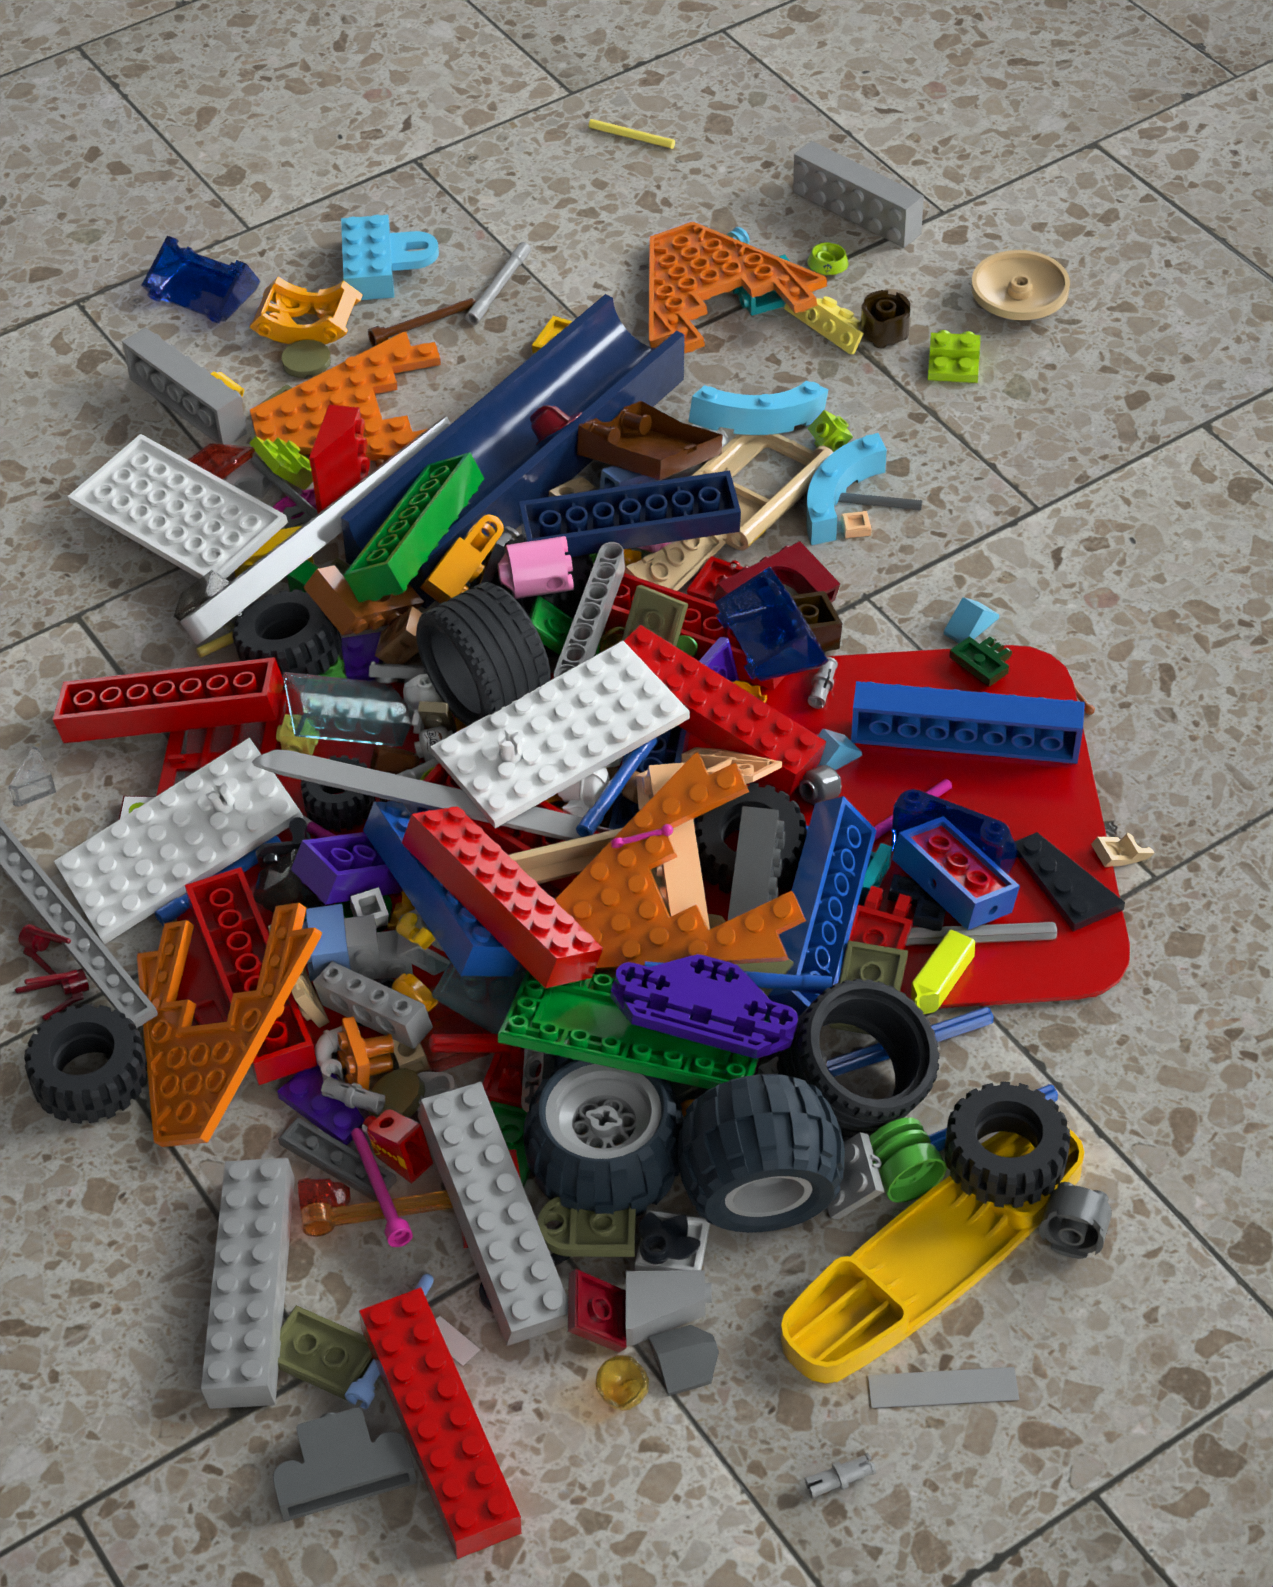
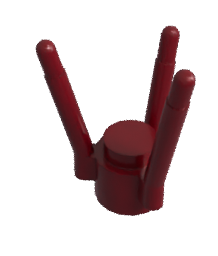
M33 924L24 926L18 937L19 944L25 947L23 954L31 957L49 975L56 974V972L36 952L46 950L50 941L62 944L61 942L71 943L70 938L47 932Z
M81 968L65 973L25 979L24 983L26 986L15 988V993L29 992L61 984L64 994H71L72 997L44 1014L42 1020L46 1021L53 1014L61 1012L75 1002L84 1000L83 993L90 989L85 972Z

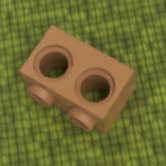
M411 607L381 632L375 656L387 664H404L419 652L416 630L419 618L423 613Z

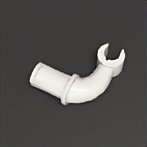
M342 1026L331 1031L325 1030L315 1046L316 1061L321 1068L323 1081L330 1077L331 1073L339 1075L343 1081L344 1075L341 1063L331 1058V1054L338 1051L337 1033L342 1031Z

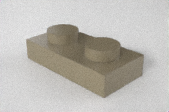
M419 701L418 713L425 729L445 726L448 731L452 730L453 734L456 733L457 727L447 703Z

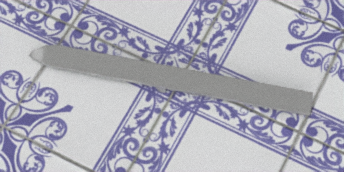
M273 750L256 757L252 761L255 767L279 775L404 804L410 813H417L419 807L438 810L458 806L465 811L470 819L490 823L461 789L290 750ZM534 806L500 826L568 841L581 838L576 831V827L583 817Z

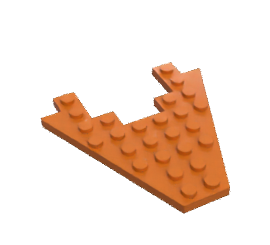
M690 222L650 236V347L657 348L676 330L685 334L684 354L704 347V337L690 321L708 314L707 305L702 300H708L713 296L730 292L743 286L752 298L775 290L794 313L804 312L809 308L817 306L816 296L812 292L827 287V278L696 222Z
M402 332L356 356L348 357L345 362L250 409L255 436L264 441L269 439L272 442L277 437L286 443L290 440L300 448L299 454L310 455L329 404L359 407L361 419L365 421L363 438L367 439L366 457L370 461L383 459L386 462L427 429L412 432L407 415L383 420L375 394L398 390L395 373L441 365L436 343L431 342L411 346L407 332Z

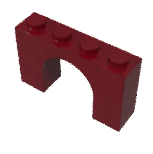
M799 541L791 546L783 547L772 556L763 557L758 563L750 567L742 568L731 577L722 578L716 585L713 600L719 606L777 625L779 615L760 596L757 588L769 583H778L794 589L798 594L825 591L832 603L836 599L840 583Z

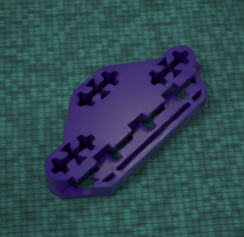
M692 955L651 967L630 962L623 963L616 970L610 994L611 999L631 1024L755 1059L790 1048L798 1022V1015L793 1008L771 1001L738 965L705 955Z

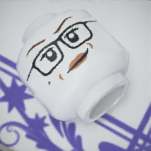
M445 726L422 730L419 733V741L414 742L419 758H424L425 762L434 759L431 746L453 734L452 730L448 731Z

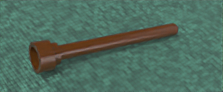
M469 298L387 328L375 326L368 329L369 340L374 347L394 335L468 310L474 305L476 300Z

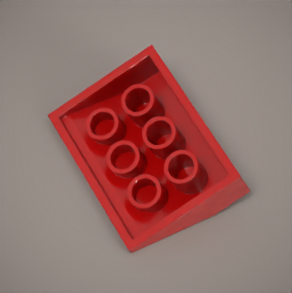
M328 405L309 456L318 514L368 476L370 459L366 457L367 439L363 438L365 421L361 419L359 407Z

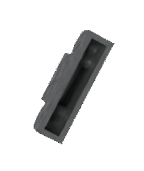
M359 1407L339 1413H326L318 1419L298 1424L296 1430L304 1463L295 1460L285 1461L275 1469L273 1474V1482L284 1522L417 1483L414 1465L405 1437L398 1432L390 1431L381 1434L376 1439V1442L372 1443L363 1411Z

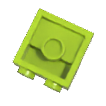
M940 330L937 333L931 332L928 380L978 383L981 335H975L970 331L963 332L962 334H951L947 330Z
M255 436L249 442L251 447L274 474L302 490H306L313 482L310 460L299 454L300 448L289 440L286 443L278 437L274 442L269 439L264 441Z

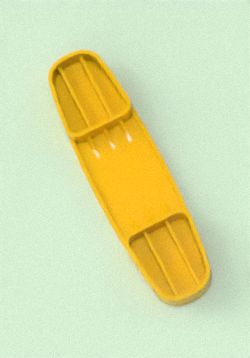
M1070 1129L1067 1165L1061 1182H1070L1076 1185L1080 1180L1085 1151L1082 1141ZM1000 1131L981 1143L989 1152L1007 1158L1021 1157L1035 1149L1026 1138L1016 1133ZM951 1176L947 1177L897 1215L850 1257L843 1256L835 1259L801 1293L783 1316L781 1345L784 1355L801 1374L812 1381L820 1383L838 1382L868 1365L941 1313L1003 1261L1041 1224L1049 1195L1043 1196L1041 1194V1201L1034 1204H1029L1027 1201L1024 1202L1023 1207L1012 1208V1204H1004V1208L995 1207L993 1202L987 1201L984 1204L977 1201L976 1195L973 1193L970 1196L961 1190V1183L957 1184Z

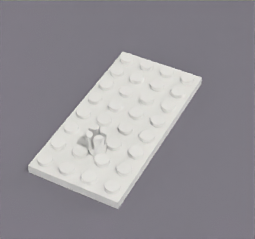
M142 434L137 436L68 495L72 505L214 588L288 523L285 514Z
M622 641L552 679L541 687L536 688L534 691L525 694L522 698L512 701L511 704L502 707L501 710L483 717L432 745L431 752L494 828H497L688 720L690 714L689 710L634 651Z
M250 738L54 861L104 944L146 919L168 902L185 894L186 884L215 875L287 829L293 818H304L277 776L272 772L253 765L252 761L260 756L261 753Z

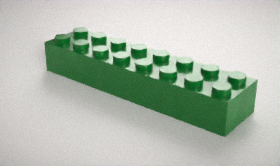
M470 452L428 464L346 571L344 577L358 602L367 600L377 601L389 594L396 596L407 589L411 579L418 574L417 571L428 560L432 550L438 547L440 539L448 533V528L459 518V513L469 504V499L478 491V487L484 480Z

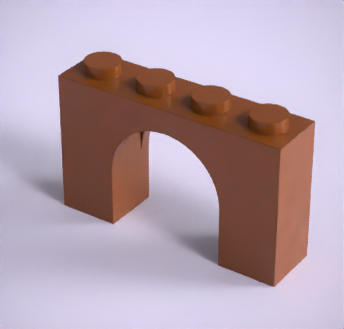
M335 565L316 569L303 587L342 636L352 633L359 634L365 630H376L379 627L390 625L409 608L414 607L418 610L424 603L410 584L399 595L393 596L389 594L377 601L367 600L358 602L348 582Z

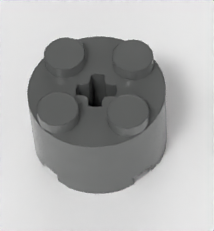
M1070 1182L1059 1183L1057 1189L1049 1195L1040 1224L1039 1233L1042 1240L1044 1241L1046 1238L1052 1243L1050 1247L1052 1250L1070 1258L1082 1259L1087 1258L1088 1253L1095 1252V1255L1100 1253L1112 1217L1107 1194L1100 1190L1093 1191L1085 1187L1075 1186Z

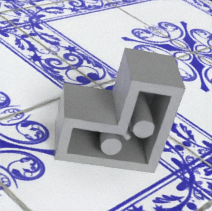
M374 914L344 918L347 949L352 971L369 979L398 978L403 973L406 975L408 973L413 974L412 964L397 956L398 933L396 930L377 933Z

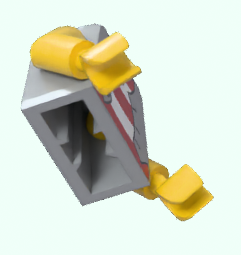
M416 909L400 917L399 923L396 926V932L398 933L397 956L432 975H436L454 966Z

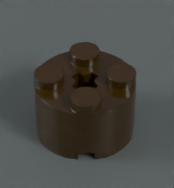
M879 290L868 294L864 298V303L861 307L860 331L864 333L863 336L877 348H884L887 345L906 340L909 336L910 301L906 296L896 292V295L888 294V290Z

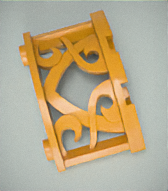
M277 277L265 288L262 301L253 322L250 324V328L260 336L283 344H292L301 340H316L326 345L339 340L347 334L346 323L353 306L361 301L363 294L344 280L331 288L319 289L318 293L307 292L306 288L295 286ZM307 313L316 314L320 319L313 324L298 325L291 317H299Z

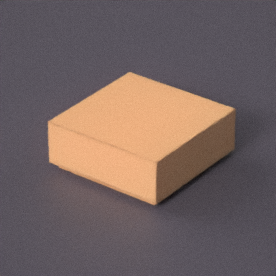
M867 511L841 514V524L845 539L871 536V525Z

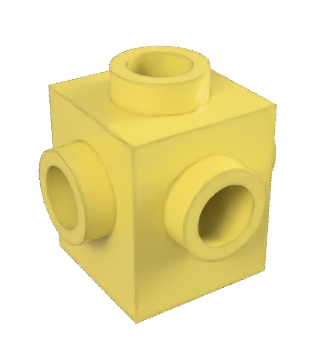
M285 714L282 725H279L277 728L276 739L281 743L282 750L312 755L315 745L318 744L319 730L315 728L313 717Z

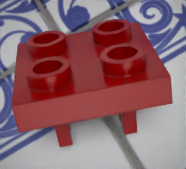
M513 1046L511 1053H495L482 1083L490 1103L495 1101L522 1108L521 1097L525 1049L522 1051L520 1047ZM541 1063L538 1065L536 1069V1077H538L541 1072Z

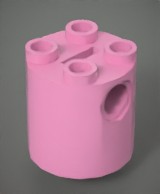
M566 536L506 545V553L498 563V573L501 585L504 584L512 590L514 599L574 590L572 575H568V572L573 571L571 556L565 555V552H568Z

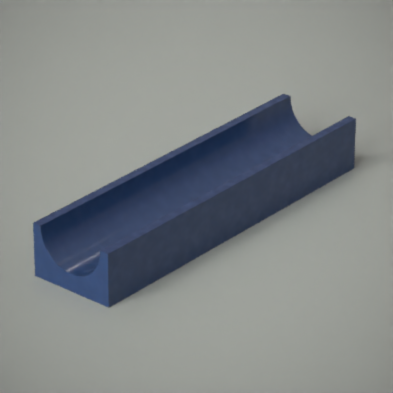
M607 294L603 295L341 517L346 563L352 565L428 464L470 452L484 480L478 487V491L469 499V504L459 513V518L448 528V533L440 539L438 547L432 550L428 560L417 571L418 574L409 582L424 601L421 607L427 609L436 600L420 587L450 546L459 537L463 539L469 530L485 515H494L501 520L503 527L510 526L516 530L520 526L519 501L549 497L550 490L572 480L594 460L577 454L578 425L595 418L601 422H610L618 417L624 407L639 401L654 407L684 380L685 334L676 330L657 348H651L628 332L616 313L613 297ZM543 405L556 406L568 416L582 412L574 421L549 435L538 445H535L538 439L531 429L530 416ZM482 530V533L485 536H488V534L484 530Z

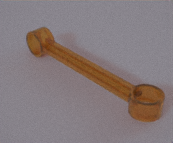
M447 1190L392 1199L398 1216L453 1208ZM378 1201L335 1208L326 1203H313L305 1206L300 1213L303 1232L312 1237L329 1234L335 1226L385 1219Z

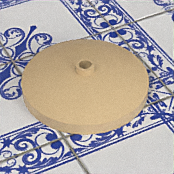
M1027 250L1003 251L985 258L975 268L971 284L973 297L982 308L994 315L1012 320H1033L1053 314L1065 304L1070 289L1069 275L1059 262L1047 255Z

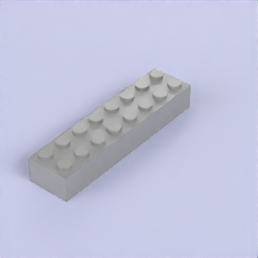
M482 1082L421 1099L418 1111L419 1121L506 1346L568 1326L567 1295Z
M288 1158L225 1161L201 1390L209 1409L271 1406L276 1404L279 1370L278 1357L280 1358L281 1347L280 1330L283 1323L295 1177Z

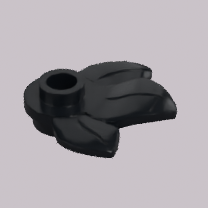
M649 1212L639 1224V1233L642 1238L640 1254L648 1263L661 1264L668 1259L683 1260L689 1258L696 1253L701 1245L698 1239L687 1236L688 1221L686 1215L675 1216L661 1222L655 1214ZM654 1248H658V1249H660L661 1251L654 1252V1251H651V1250L654 1249Z

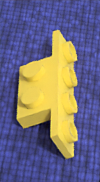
M826 296L823 299L816 298L817 306L809 308L804 312L794 313L785 304L784 309L848 354H855L864 333L858 330L861 321L853 317L854 313L852 311L840 308L836 305L837 301Z

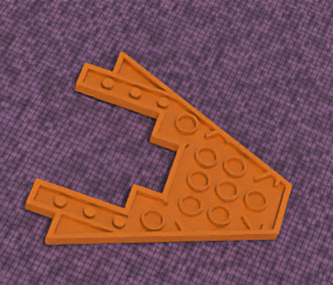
M699 753L693 754L613 839H623L658 830L665 824L675 828L748 793L749 790L736 763H733L709 775ZM665 835L650 836L647 839L624 844L620 848H612L610 841L555 899L556 903L571 915L587 933L591 934L593 939L603 948L594 972L616 971L621 964L627 962L645 966V961L666 963L697 954L733 964L786 961L789 958L778 934L806 921L792 891L710 930L697 904L670 917L651 873V869L678 857L670 837Z
M293 903L275 907L257 990L233 993L227 1022L191 1026L196 1004L189 999L176 1001L194 928L192 923L187 920L165 923L158 950L137 954L139 987L158 1012L157 1016L143 1024L154 1143L157 1145L169 1147L209 1142L272 1025L283 1013L284 1004L321 938L322 932L315 927L302 929L306 913V907L302 904Z

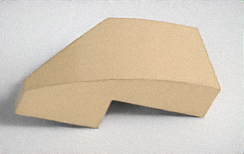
M1127 833L1122 839L1118 837H1097L1091 844L1104 867L1137 863L1149 859L1154 854L1150 847H1139L1133 839L1134 836L1130 833Z

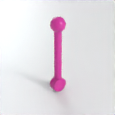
M665 824L658 830L623 839L615 838L611 840L612 848H620L624 844L647 839L650 836H670L673 833V827Z

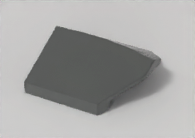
M687 1325L648 1337L668 1396L712 1383L719 1354L712 1334L693 1325Z

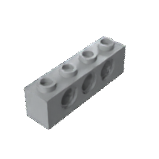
M333 961L313 981L323 1006L346 1017L354 1016L356 1022L383 1035L391 1034L392 1039L413 1049L433 1028L423 1003Z

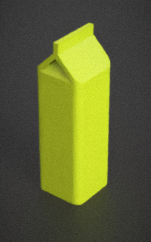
M948 930L912 982L911 999L924 1012L923 1014L933 1013L939 1009L974 958L975 941L972 938L954 930Z

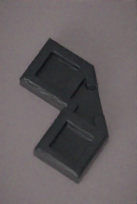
M894 874L887 899L897 902L900 894L910 896V904L916 907L913 926L932 931H941L946 910L914 879Z

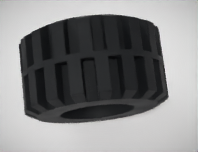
M336 755L330 756V760L367 768V765L364 762L359 763L357 758L349 759L346 755H342L340 758H336ZM301 780L302 797L308 819L313 820V822L320 826L322 825L328 831L334 829L335 832H341V829L351 830L354 825H362L364 823L363 819H368L374 801H376L374 796Z

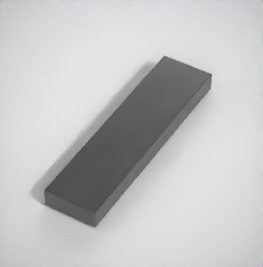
M299 1117L278 1138L279 1145L378 1203L360 1155L355 1150ZM377 1164L389 1191L397 1182L396 1175Z

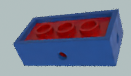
M944 816L899 833L892 860L966 930L1012 913L1020 886Z

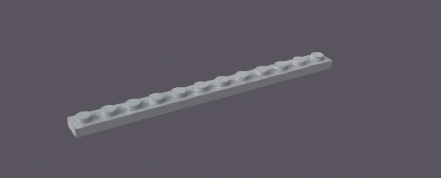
M0 818V867L52 932L71 939L69 944L61 943L115 1010L124 1013L126 1018L134 1022L136 1028L157 1016L158 1012L155 1006Z

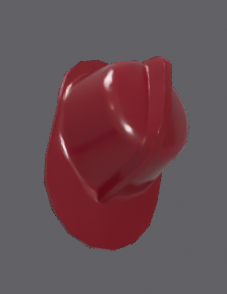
M543 405L530 416L531 429L538 439L535 445H538L546 437L574 421L582 412L568 416L556 406Z

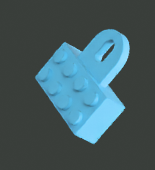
M388 215L341 218L343 277L346 283L363 294L361 300L394 298L393 271L424 268L435 262L439 256L438 241L429 233L421 231L390 233ZM412 249H425V250H418V251H407V250H412Z

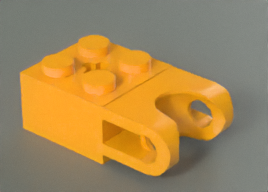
M494 515L483 516L463 539L459 537L450 546L420 588L439 603L447 602L449 599L468 590L469 587L466 586V583H472L485 567L481 564L503 533L504 527L501 520ZM482 530H484L488 534V536H485L482 533Z

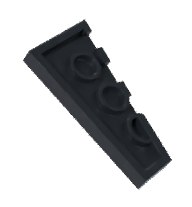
M1038 832L1012 842V852L1073 931L1124 910L1125 902Z

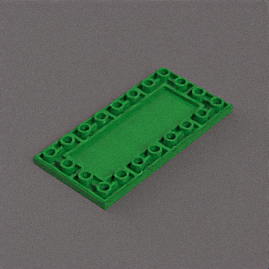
M527 970L498 1033L499 1043L711 1089L733 1079L754 1075L759 1058H751L631 1024L611 999L610 994L614 978L606 974H593L590 979L545 988Z

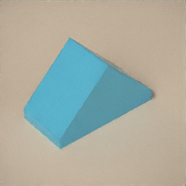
M963 597L944 629V635L958 644L969 636L975 639L999 619V614L978 601Z
M822 729L818 737L825 740L826 745L818 766L828 765L837 770L862 756V751L845 735L827 729Z

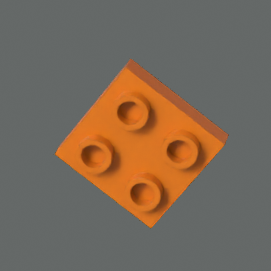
M355 1017L343 1018L342 1031L337 1033L341 1049L337 1051V1060L341 1063L342 1069L345 1068L346 1070L345 1083H357L363 1089L369 1091L370 1076L393 1071V1062L390 1055L394 1053L392 1036L387 1034L385 1036L364 1039L360 1035Z

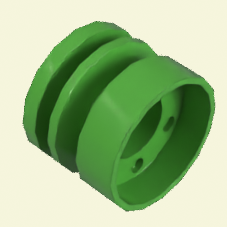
M911 1117L891 1121L869 1137L874 1155L881 1161V1166L878 1170L884 1191L889 1200L900 1203L917 1199L939 1184L945 1176L947 1170L946 1163L937 1148L931 1144V1140L919 1120Z

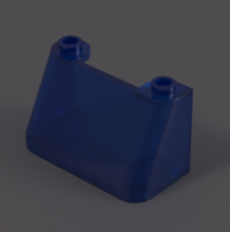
M167 236L142 283V287L148 292L147 296L157 302L161 300L205 315L215 323H220V321L226 322L257 290L261 281L247 263L236 260L235 263L231 262L228 265L195 253L190 247L180 248L178 246L179 241L176 238Z
M768 567L714 602L719 610V613L716 614L719 622L724 629L728 626L731 628L747 656L746 661L748 663L744 665V668L752 680L758 678L762 682L820 668L829 662L795 601L771 567Z
M906 790L898 797L893 807L891 839L893 852L895 851L900 832L944 816L1008 875L1017 858V845L1009 827L1005 823L920 790Z

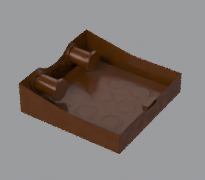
M639 401L624 407L618 417L610 422H601L595 418L583 425H578L577 454L662 480L721 455L723 435L682 423L649 404Z

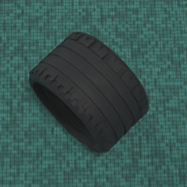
M488 582L480 583L449 599L447 602H443L435 608L426 611L419 618L416 640L426 673L441 700L448 704L452 714L466 726L489 714L492 715L501 710L502 707L511 704L512 701L522 698L525 694L550 681V666L547 654L536 628L514 597L499 586Z
M861 979L846 980L841 984H834L832 987L824 990L798 1017L791 1047L779 1051L777 1054L779 1059L777 1062L779 1073L777 1075L794 1077L806 1081L807 1084L816 1086L822 1092V1096L829 1102L840 1126L842 1139L845 1142L860 1132L868 1134L870 1137L889 1122L906 1117L926 1098L937 1078V1071L939 1070L938 1060L940 1059L939 1046L928 1018L925 1017L924 1012L918 1008L915 1002L909 999L903 992H899L894 987L879 981L873 982V980L869 979L865 981ZM836 1023L853 1025L866 1031L881 1044L892 1062L895 1073V1088L891 1098H864L848 1091L836 1081L822 1059L819 1047L822 1026Z

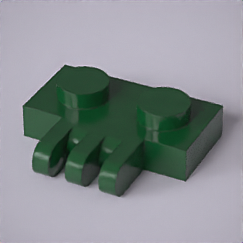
M969 636L950 650V658L988 687L1009 673V665L1005 661L1011 657L1012 651L1009 648L1004 649V645L1000 642L996 643V639L992 636L980 644Z

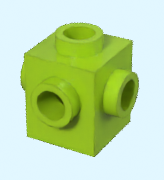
M825 410L807 428L814 437V444L817 448L825 446L833 452L846 445L853 438L847 429L849 427L848 423L840 416H835Z

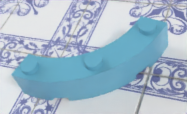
M805 381L796 388L781 393L743 395L717 390L714 387L704 385L692 396L688 422L716 431L720 427L734 429V434L770 435L790 432L794 430V426L800 424L804 426L810 425L825 410L829 389L821 387L818 383Z
M879 433L866 435L842 446L827 457L814 473L807 494L806 528L811 545L836 540L837 515L834 507L838 503L840 494L846 493V488L856 480L859 483L866 478L885 473L887 449Z

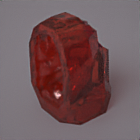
M307 1177L298 1180V1195L302 1217L335 1216L344 1211L351 1201L350 1187L342 1182H333L330 1178L311 1179Z

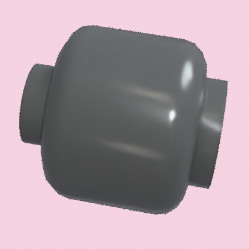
M820 765L805 773L799 784V793L806 802L815 806V803L838 798L841 793V778L830 766Z

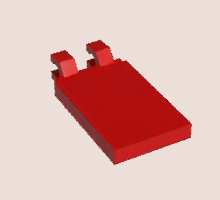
M871 886L865 905L857 906L849 941L904 950L913 926V920L908 919L912 904H910L911 897L900 894L893 914L879 911L883 901V889Z

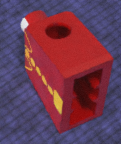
M391 1109L385 1110L378 1118L369 1116L363 1122L362 1131L368 1134L376 1157L411 1184L433 1164L421 1124Z

